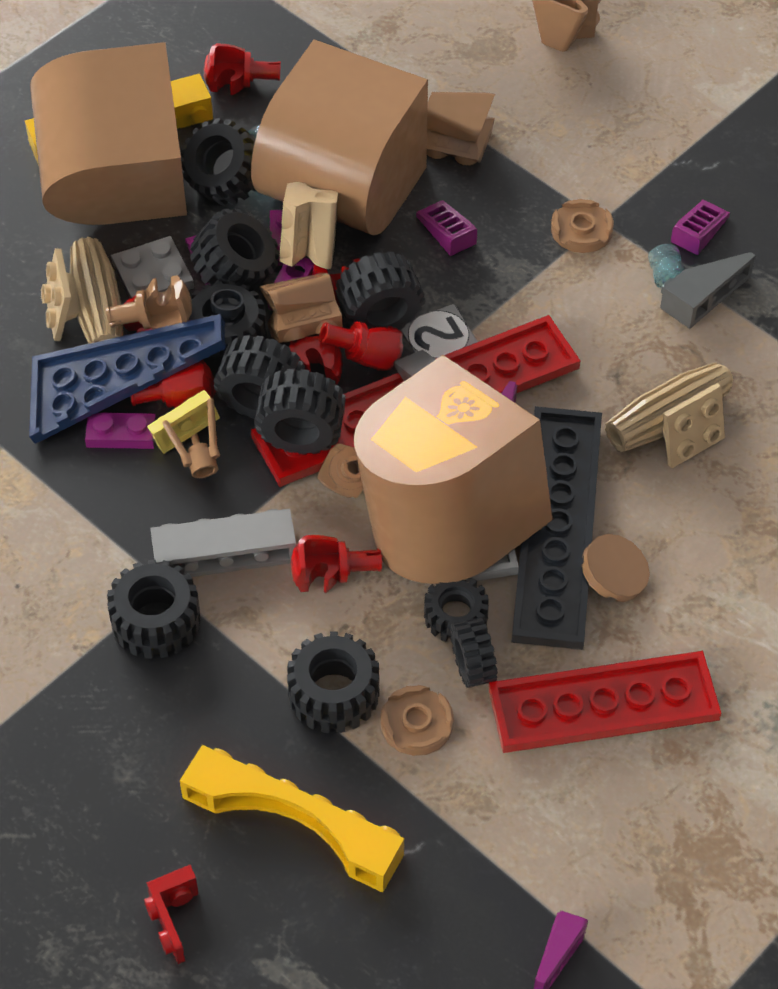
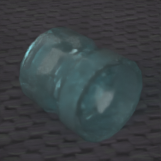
M659 245L653 248L648 255L650 267L653 269L654 283L661 289L669 278H675L684 270V266L680 263L681 255L679 249L675 245Z

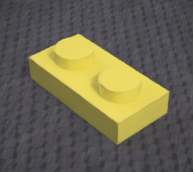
M205 390L189 398L186 402L147 426L163 454L175 447L162 425L163 420H168L181 443L208 426L207 400L211 397ZM214 406L215 419L218 420L220 416Z

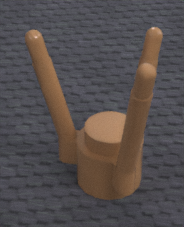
M212 398L207 400L209 447L207 443H200L196 433L191 436L193 446L188 449L189 453H187L168 420H163L162 422L168 436L181 456L183 466L190 467L194 478H205L218 471L216 459L220 457L217 446L214 400Z

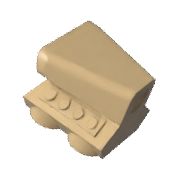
M301 182L287 183L282 211L280 262L292 267L307 255L315 265L331 269L335 248L338 192L313 189Z

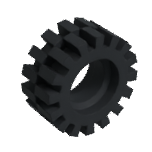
M473 578L469 583L465 579L458 582H439L436 586L431 584L424 598V618L427 628L431 627V633L435 637L441 633V640L447 642L448 636H452L450 632L451 624L481 617L484 620V624L487 625L489 598L488 594L485 595V588L482 585L477 587V580ZM459 601L467 604L470 611L464 616L455 617L446 614L442 608L448 602Z
M479 617L451 624L450 632L452 635L453 654H455V662L459 667L460 677L462 676V682L466 688L496 681L498 678V669L495 665L497 661L493 653L495 651L494 646L491 644V636L488 633L486 624H484V620Z

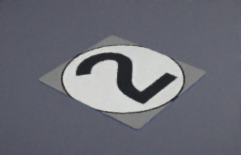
M454 304L415 317L416 319L412 323L406 324L405 328L401 329L415 353L424 350L433 358H438L478 342Z

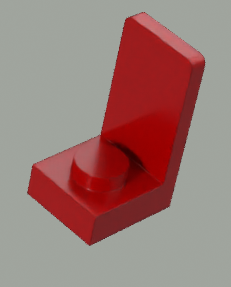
M191 865L146 882L149 897L144 899L147 912L151 921L159 919L163 931L158 932L162 947L166 955L173 952L178 964L185 961L183 946L166 908L171 905L174 907L184 905L193 896L199 894L196 876Z

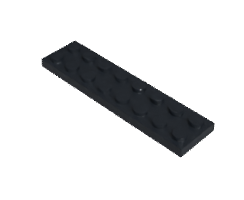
M535 406L534 416L540 419L552 521L521 543L511 643L583 650L589 583L583 574L582 564L584 563L583 552L592 543L602 413Z

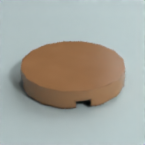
M570 200L562 204V208L558 209V211L556 209L553 213L551 233L554 240L567 250L579 253L594 252L605 247L611 240L614 220L607 209L604 210L599 207V203L593 200Z
M605 534L598 536L584 550L583 574L589 585L599 595L605 598L611 596L616 598V601L626 602L637 597L647 586L650 577L648 562L642 551L632 541L620 535Z
M422 685L406 686L393 692L380 713L381 732L387 743L397 751L412 756L428 755L439 750L449 740L454 725L453 710L446 697L439 692L437 694L430 691L429 687Z

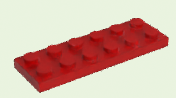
M703 651L489 682L488 689L503 753L720 721L722 714Z

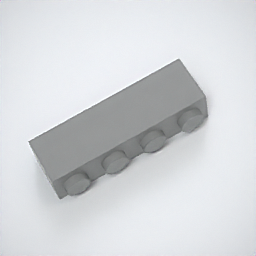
M270 509L261 513L235 514L225 518L199 519L195 522L169 523L160 527L150 528L156 564H162L163 560L169 561L172 568L179 565L184 568V574L189 573L191 577L290 564L293 549L296 547L290 509Z

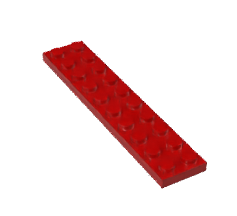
M550 315L444 355L500 393L503 392L509 381L516 382L517 393H520L580 369L581 362ZM399 373L344 394L346 397L341 434L336 444L355 448L354 434L360 418L373 403L404 382ZM256 428L251 429L252 439L279 487L319 472L328 453L335 446L332 445L327 451L320 450V453L316 454L290 453L284 449H277L271 446L272 443L265 442L261 438L262 435L257 433Z

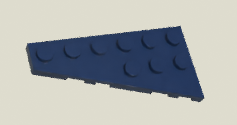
M221 314L32 356L29 437L36 444L225 349V321Z

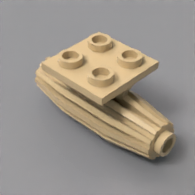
M82 237L78 241H74L73 246L70 247V273L66 272L62 249L55 248L52 262H47L46 266L47 284H42L41 288L42 303H47L48 307L46 311L47 328H52L54 341H61L65 322L76 317L88 344L123 336V325L111 328L107 319L106 307L121 305L114 269L101 242L91 237Z
M714 362L681 373L639 396L605 424L606 435L611 441L610 443L614 445L616 450L625 452L664 437L668 466L671 468L725 438L722 398L732 390V373L726 366Z

